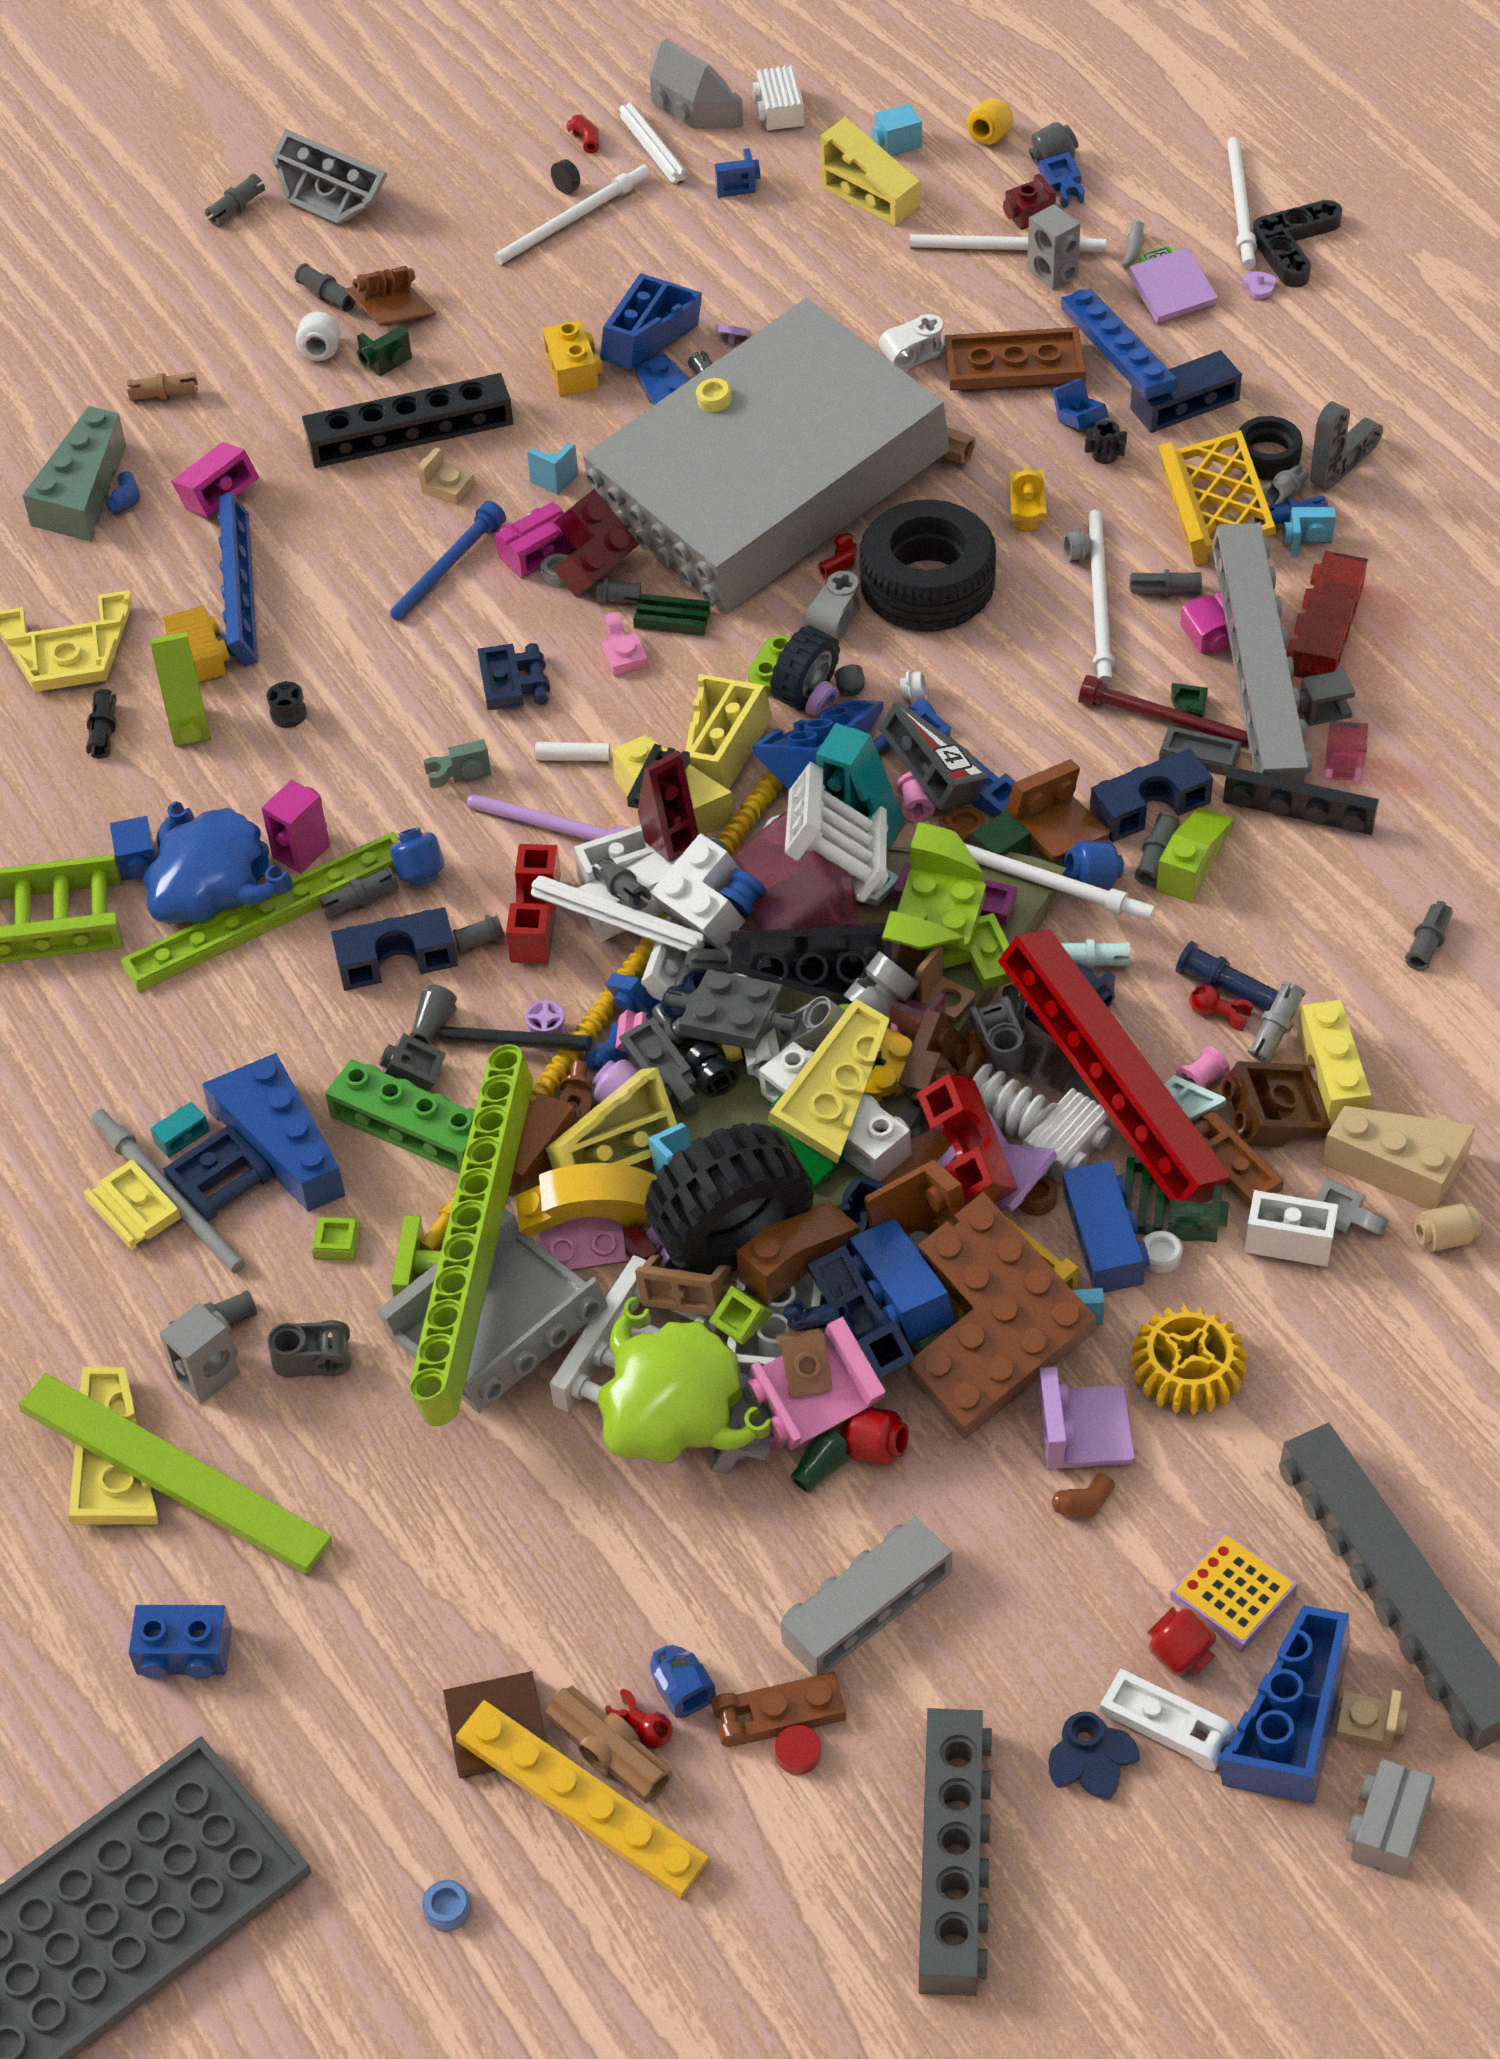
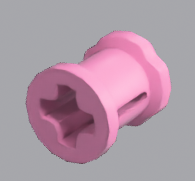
M911 772L902 775L897 781V788L904 800L901 807L903 816L913 822L926 820L936 810L934 802Z
M1207 1046L1200 1052L1201 1057L1192 1064L1182 1065L1178 1068L1176 1076L1207 1089L1206 1087L1216 1079H1224L1228 1076L1230 1065L1226 1057L1219 1050L1212 1046Z

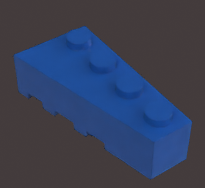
M277 1053L202 1083L209 1113L217 1121L221 1120L226 1126L230 1124L269 1165L276 1176V1180L308 1212L345 1196L339 1166Z
M1302 1606L1277 1652V1659L1269 1674H1265L1258 1687V1694L1248 1712H1244L1238 1723L1237 1732L1229 1746L1225 1747L1219 1758L1223 1786L1315 1804L1350 1645L1349 1613Z

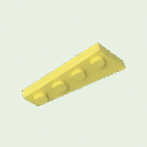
M855 998L769 1112L767 1121L838 1164L890 1019Z
M82 1367L80 1393L137 1424L126 1368ZM75 1443L69 1506L70 1525H158V1516L151 1486Z

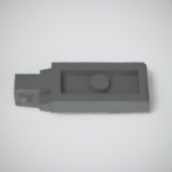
M654 1017L619 1036L622 1046L640 1070L658 1067L669 1101L675 1099L686 1116L700 1108L695 1098L696 1095L691 1089L697 1085L691 1067Z

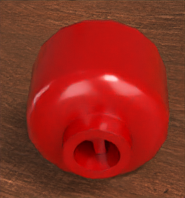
M871 1407L845 1421L842 1425L841 1436L847 1441L848 1454L854 1461L889 1466L897 1457L904 1455L908 1445L909 1430L896 1411Z
M1172 1607L1147 1632L1152 1637L1149 1642L1150 1652L1175 1676L1184 1675L1189 1669L1197 1676L1215 1657L1209 1649L1216 1641V1634L1190 1608H1183L1177 1611Z

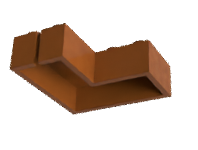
M984 1191L954 1215V1227L946 1221L918 1244L919 1253L948 1293L967 1314L915 1356V1360L908 1363V1372L911 1379L964 1440L1038 1380L1040 1367L1055 1366L1095 1333L1097 1317Z

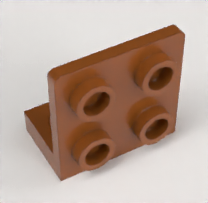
M1071 759L1013 783L1006 810L1031 832V842L1052 862L1065 858L1066 852L1072 849L1075 843L1079 841H1104L1110 835V830L1073 796L1076 790L1080 767Z
M934 1159L864 1198L870 1228L895 1218L907 1236L914 1231H923L930 1235L946 1221L954 1227V1215L966 1206L962 1184Z

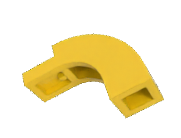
M577 1164L540 1174V1185L516 1195L519 1232L528 1237L566 1221L586 1217L612 1219L626 1227L636 1223L643 1229L651 1225L646 1217L645 1201L649 1185L652 1180L657 1179V1176L643 1169L623 1164Z

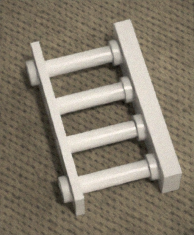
M810 761L789 790L785 854L798 861L805 851L811 853L814 850L858 878L857 899L864 903L872 892L877 894L888 879V873H886L887 831L889 828L887 826V809L880 806L871 819L864 816L824 790L823 769Z
M635 1255L632 1256L605 1298L608 1307L597 1318L589 1322L551 1380L550 1388L553 1406L569 1412L576 1399L581 1400L585 1397L598 1403L599 1390L602 1386L591 1382V1376L598 1366L603 1367L607 1365L614 1368V1355L610 1350L609 1343L611 1331L615 1322L624 1313V1304L629 1298L638 1297L641 1303L635 1270L639 1266L642 1267L647 1260ZM669 1310L693 1321H700L709 1331L716 1335L721 1331L709 1322L712 1316ZM651 1324L641 1329L632 1327L631 1335L656 1334L660 1328Z

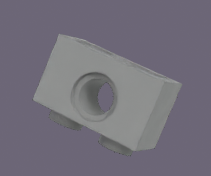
M200 1302L159 1333L174 1380L199 1404L207 1400L240 1373L235 1358L238 1351L228 1334L231 1332L229 1323L218 1311L211 1313Z

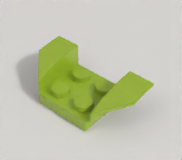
M918 822L910 847V871L897 912L890 911L882 940L906 945L918 950L941 945L944 949L969 953L986 896V884L983 882L982 870L955 831Z

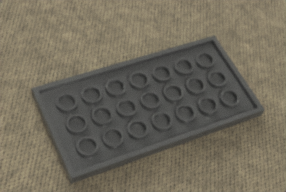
M202 1736L0 1885V2059H72L312 1873L305 1859Z

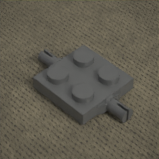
M708 969L698 988L693 993L687 994L669 989L665 996V1006L685 1009L678 1023L680 1035L756 1051L762 1038L773 1028L796 1033L799 1026V1016L777 1012L784 997L783 984Z

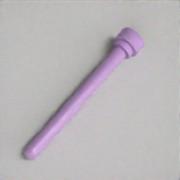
M472 794L467 798V805L472 809L591 841L630 828L618 825L616 828L611 827L608 830L477 794Z

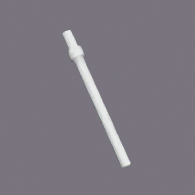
M1232 137L1227 141L1239 233L1236 243L1237 250L1242 256L1243 267L1249 270L1253 269L1256 265L1254 252L1257 249L1256 236L1251 230L1240 140Z
M643 164L628 174L622 173L611 180L610 185L494 254L495 260L498 264L502 265L615 196L627 194L633 190L635 184L651 175L650 169L647 165Z
M910 234V248L1028 250V237ZM1080 238L1079 255L1080 252H1106L1107 239Z
M964 843L977 864L1103 905L1106 911L1118 915L1124 912L1151 921L1155 914L1156 906L1129 898L1126 892L1114 888L1108 891Z

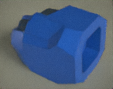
M675 1645L664 1646L653 1652L650 1661L651 1673L659 1694L675 1718L687 1717L705 1708L716 1697L715 1685L694 1653Z

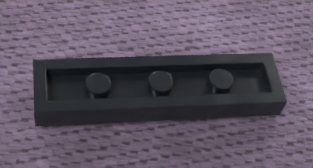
M1229 766L1225 778L1223 803L1372 835L1379 799Z

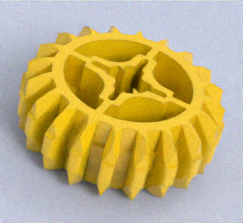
M1184 1304L1180 1309V1313H1175L1167 1307L1163 1313V1318L1152 1314V1317L1149 1319V1325H1141V1328L1138 1330V1337L1132 1343L1131 1352L1133 1355L1131 1356L1130 1366L1132 1371L1135 1372L1134 1380L1136 1385L1144 1386L1143 1393L1145 1398L1157 1396L1156 1403L1159 1408L1167 1403L1172 1404L1175 1415L1181 1410V1407L1189 1408L1190 1413L1194 1416L1198 1412V1407L1201 1406L1209 1413L1215 1408V1402L1226 1406L1230 1395H1237L1241 1382L1246 1377L1247 1367L1245 1364L1247 1363L1248 1354L1246 1348H1243L1242 1334L1234 1333L1232 1321L1220 1324L1221 1317L1219 1311L1210 1317L1205 1315L1203 1306L1196 1313L1189 1312V1309ZM1207 1347L1211 1348L1218 1355L1221 1362L1215 1360V1355L1209 1352ZM1155 1356L1162 1359L1163 1364L1171 1369L1170 1373L1158 1363Z

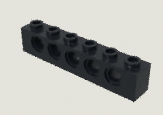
M501 373L302 416L306 442L314 468L514 425L511 399Z

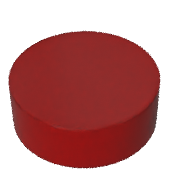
M793 1725L782 1730L775 1741L777 1763L783 1770L791 1774H805L813 1770L821 1758V1742L816 1732L803 1725Z

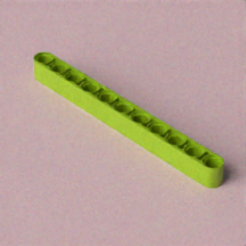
M507 1044L499 1046L490 1053L487 1059L409 1383V1392L423 1420L431 1426H441L451 1422L457 1416L460 1409L531 1096L533 1077L521 1049L516 1045Z

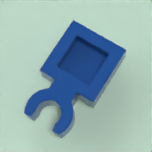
M1069 152L1039 161V172L1055 191H1060L1059 202L1064 208L1068 207V196L1070 195L1076 196L1080 203L1084 202L1085 190L1080 184L1081 174Z

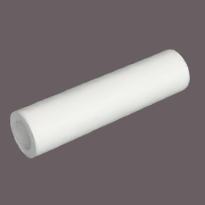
M535 743V760L610 762V743Z

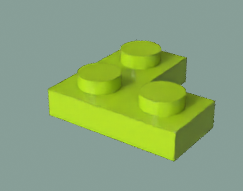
M994 913L979 917L969 953L949 949L943 950V969L971 962L984 990L1012 983L998 963L999 958L1008 948L1009 943ZM935 947L922 949L925 956L927 957Z

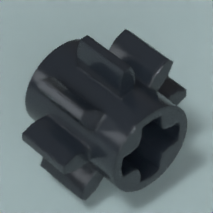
M1100 421L1095 424L1094 429L1087 428L1084 452L1092 453L1094 461L1098 463L1110 464L1116 461L1118 456H1125L1127 431L1120 432L1118 424L1113 421Z

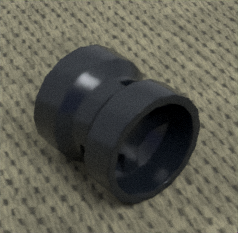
M705 1040L691 1048L686 1054L685 1060L691 1067L694 1076L698 1077V1085L707 1096H719L735 1085L739 1072L730 1060L725 1059V1052L719 1043Z

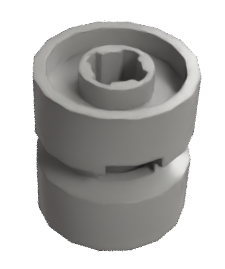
M879 951L865 968L867 976L865 978H857L844 993V996L851 1002L855 998L891 1020L898 1011L896 1003L898 1001H906L919 986V983Z

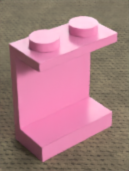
M843 1316L827 1324L826 1330L823 1333L833 1386L831 1391L792 1398L789 1395L783 1356L763 1366L758 1361L750 1367L748 1374L750 1380L746 1381L749 1392L758 1405L764 1402L772 1416L770 1418L772 1433L779 1443L786 1441L790 1450L799 1447L849 1420L856 1414L882 1402L886 1393Z

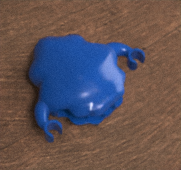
M174 801L170 804L167 810L169 816L162 822L156 836L159 847L158 857L144 873V886L147 890V910L153 919L165 924L206 922L224 910L236 908L243 904L255 905L269 899L274 894H284L291 890L293 883L289 873H282L277 865L269 866L268 856L270 850L268 845L260 840L261 830L253 822L248 821L244 815L236 813L231 808H223L203 812L195 818L191 809H184L181 802ZM265 875L267 882L258 885V881Z

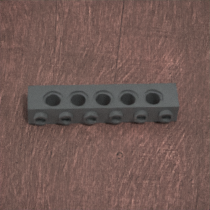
M927 1708L919 1994L977 1996V1979H987L988 1949H978V1933H988V1903H979V1887L989 1888V1858H980V1843H990V1814H981V1799L990 1800L991 1771H982V1756H991L992 1728H983V1710ZM953 1758H963L969 1763L963 1767H955L949 1764L948 1761ZM952 1801H962L968 1807L963 1810H952L947 1804ZM953 1844H959L964 1846L967 1851L960 1855H954L947 1852L945 1848ZM949 1889H960L966 1893V1896L959 1900L947 1898L944 1892ZM948 1934H958L966 1941L960 1945L953 1946L945 1943L942 1938Z

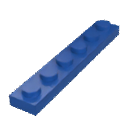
M1092 289L1077 290L1072 295L1061 298L1063 312L1145 400L1177 390V378Z
M230 491L219 496L220 512L217 513V519L221 527V536L218 538L222 550L220 569L223 574L224 583L221 586V592L225 601V610L222 612L223 620L226 624L224 641L231 656L236 655L241 663L247 667L258 662L249 513Z

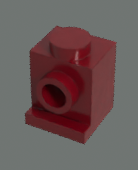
M1040 173L1034 175V181L1005 192V201L1003 202L1004 213L1021 230L1028 228L1029 217L1055 204L1056 191Z

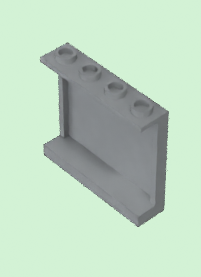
M506 1208L462 1400L477 1413H481L490 1404L497 1401L502 1394L525 1375L532 1372L538 1364L556 1349L562 1347L567 1340L590 1321L597 1318L608 1307L599 1283L594 1277L587 1282L583 1281L528 1236L519 1232L515 1215ZM438 1262L377 1311L389 1337L414 1359L418 1350Z

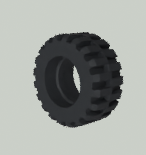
M752 1122L750 1126L744 1123L733 1124L730 1129L720 1128L712 1131V1135L703 1139L699 1137L692 1141L690 1147L684 1151L679 1150L672 1156V1161L668 1165H663L657 1172V1179L652 1180L648 1188L645 1201L646 1217L673 1264L687 1272L712 1275L719 1265L731 1266L730 1272H733L738 1267L737 1250L768 1226L811 1210L814 1184L790 1142L781 1131L761 1123Z

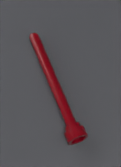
M1087 674L1082 683L1078 697L1079 703L1094 707L1095 704L1102 705L1107 703L1204 734L1240 741L1243 746L1249 745L1245 730L1108 689V684L1102 683V679Z

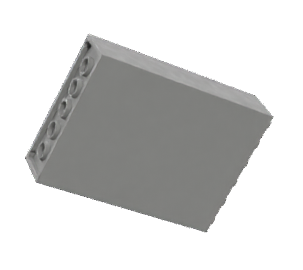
M805 298L584 454L583 459L586 467L584 475L590 484L591 491L595 488L634 536L640 547L644 550H651L665 568L671 567L678 573L686 586L696 588L705 601H711V606L716 605L727 614L949 451L944 402L808 298ZM710 378L723 379L729 383L731 388L732 401L726 409L719 412H706L699 407L697 402L696 389L698 385Z

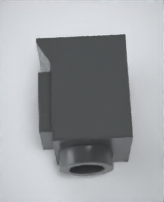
M1343 666L1332 673L1302 678L1301 690H1299L1300 705L1297 711L1299 713L1303 712L1309 726L1352 718V711L1346 699L1355 697V690Z

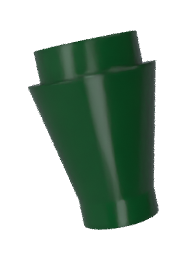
M833 1429L813 1438L796 1469L790 1475L791 1480L803 1491L810 1493L816 1485L848 1462L847 1441Z

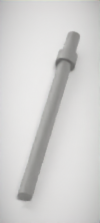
M104 1109L97 1110L92 1116V1121L107 1136L106 1142L117 1154H123L129 1161L133 1159L179 1209L181 1218L232 1273L241 1271L245 1266L244 1260L135 1144L136 1138L125 1126H119Z

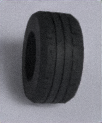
M934 499L901 503L878 516L862 536L860 543L861 592L864 595L865 601L874 612L891 624L922 632L954 628L969 621L985 608L993 595L996 576L995 539L988 526L976 514L963 506ZM918 561H937L949 566L934 570H922L907 565Z

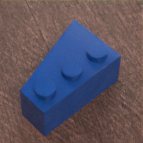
M640 273L603 326L600 359L615 366L631 370L698 326L702 292Z

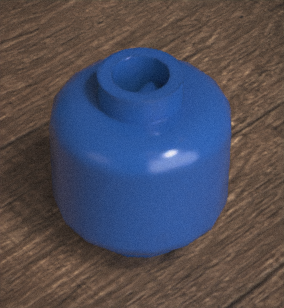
M420 827L400 832L398 834L400 840L395 842L390 848V854L398 878L401 881L410 882V885L413 887L437 880L440 877L439 872L445 866V861L436 835L428 832L422 833Z
M1082 840L1075 843L1073 848L1066 852L1064 867L1067 868L1066 877L1109 890L1113 887L1117 878L1122 876L1124 861L1122 856L1118 855L1112 843L1108 841Z

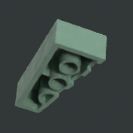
M88 406L22 495L31 526L92 542L95 534V522L100 520L102 514L101 505L104 497H108L111 489V477L117 472L126 446L119 413Z

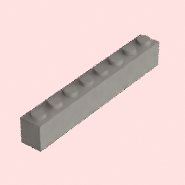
M1261 523L1217 525L1212 550L1253 770L1262 774L1304 782L1306 773H1310L1312 770V756L1310 750H1305L1303 742L1306 737V725L1304 719H1299L1297 711L1300 705L1298 688H1293L1291 681L1294 674L1292 657H1287L1285 650L1288 643V634L1286 627H1281L1279 618H1281L1282 614L1281 599L1279 596L1275 597L1274 594L1276 573L1275 568L1269 567L1268 563L1270 556L1269 538L1263 537Z

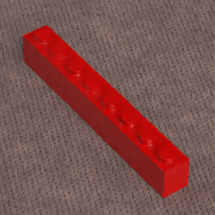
M1051 929L1016 935L999 958L998 963L1177 1211L1210 1202L1232 1176Z

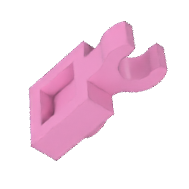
M618 612L604 615L608 626L605 628V632L609 640L602 641V649L613 676L647 668L648 657L637 633L625 634Z

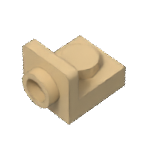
M435 447L427 457L421 460L418 466L422 493L458 505L475 485L473 473L444 463L443 451L440 448Z
M1393 1689L1390 1700L1344 1691L1335 1740L1391 1752L1394 1736L1403 1737L1406 1727L1408 1709L1400 1707L1402 1691Z

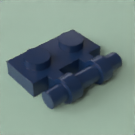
M513 643L477 649L487 710L524 705L523 694L534 696V701L538 705H544L549 701L550 683L543 671L546 668L545 657L540 652L537 644L530 643L526 645L525 652L515 653ZM526 670L529 673L528 676L519 677L518 671Z

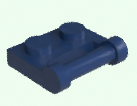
M230 1124L163 1168L165 1176L207 1222L217 1216L216 1211L258 1183L264 1185L274 1178L269 1165ZM246 1165L250 1169L207 1198L203 1194Z

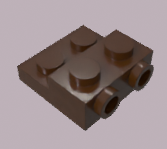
M926 1010L898 1085L910 1096L909 1100L921 1108L917 1092L948 1073L963 1077L959 1073V1069L965 1065L968 1057L969 1043L941 1013Z
M1237 1061L1222 1083V1096L1226 1098L1227 1102H1232L1235 1111L1233 1118L1234 1130L1236 1133L1244 1135L1245 1141L1249 1146L1283 1147L1290 1137L1325 1139L1332 1127L1308 1065Z

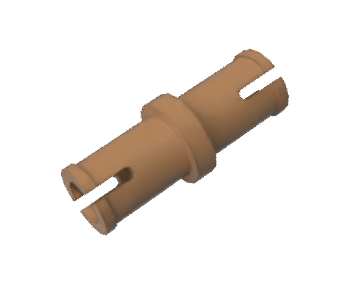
M195 372L166 376L165 373H158L154 378L127 380V386L130 387L127 391L131 402L151 398H160L161 401L168 400L169 396L198 394V387H195V385H198Z

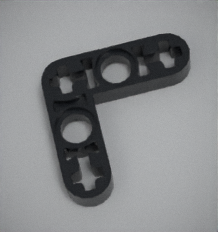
M1322 200L1265 215L1254 221L1252 233L1256 236L1257 248L1284 285L1296 288L1302 287L1309 282L1311 263L1296 241L1338 229L1341 224L1343 210L1339 203L1332 200ZM1291 222H1301V223H1303V224H1305V225L1297 226V225H1292V224H1290V223H1291ZM1274 250H1286L1288 253H1277Z

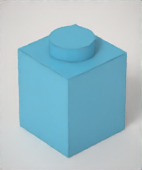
M910 104L874 113V127L871 129L872 139L891 156L922 148V121Z

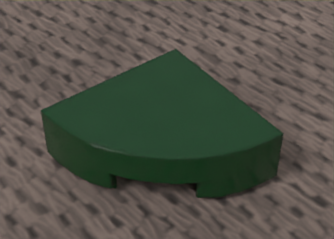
M1172 683L1171 701L1175 709L1204 718L1208 688Z

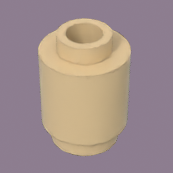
M1462 1203L1424 1210L1420 1213L1419 1220L1415 1222V1235L1419 1244L1425 1245L1430 1252L1469 1245L1473 1239L1480 1237L1481 1221L1475 1207L1465 1206Z

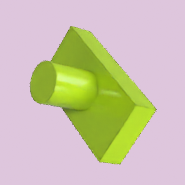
M404 1215L391 1283L394 1297L415 1281L419 1275L425 1273L439 1261L441 1251L421 1249L420 1243L424 1238L421 1216Z

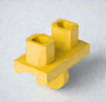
M1027 467L1020 472L1009 470L1011 521H1017V530L1036 531L1038 530L1039 521H1046L1047 514L1044 469L1035 471Z

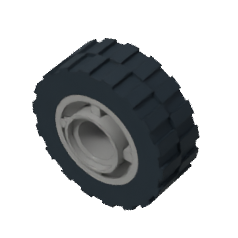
M806 625V627H801L797 633L795 632L791 636V639L785 644L784 649L777 658V663L773 668V675L770 680L772 696L798 711H805L807 700L813 690L823 681L830 682L835 673L840 653L839 641L813 626Z

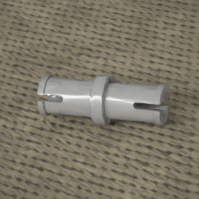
M1288 981L1282 982L1270 1010L1264 1011L1261 1016L1263 1023L1251 1047L1247 1050L1252 1057L1258 1060L1262 1056V1061L1265 1063H1271L1284 1033L1291 1031L1293 1027L1291 1020L1302 998L1306 995V991L1296 984L1291 988V982Z

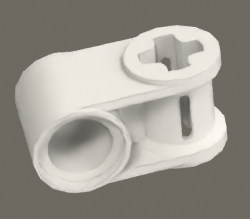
M934 314L921 315L910 322L885 331L879 339L878 346L889 361L902 371H908L914 366L942 356L945 352L944 341L941 339V332L944 327L943 321Z

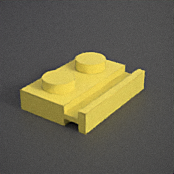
M133 1159L99 1181L100 1185L93 1190L88 1188L83 1191L86 1201L131 1251L136 1249V1244L143 1239L148 1241L181 1219L179 1209Z

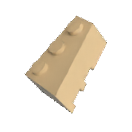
M1344 1106L1327 1134L1322 1164L1428 1210L1439 1208L1470 1154L1476 1125Z

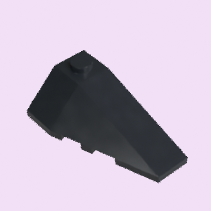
M886 923L731 931L732 971L763 981L783 984L785 987L810 995L825 996L841 1004H851L852 1002L844 996V993L857 978H865L867 976L865 968L879 951L892 961L891 942L882 940Z

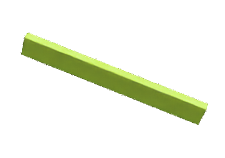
M394 831L292 878L293 885L287 893L274 894L269 899L255 905L243 904L236 908L224 910L211 920L193 924L121 958L122 968L138 993L322 907L319 897L326 896L350 885L349 881L352 879L362 880L384 870L386 867H390L393 873L396 872L390 848L400 839Z
M47 1373L41 1377L19 1403L20 1412L306 1576L332 1543L331 1535Z

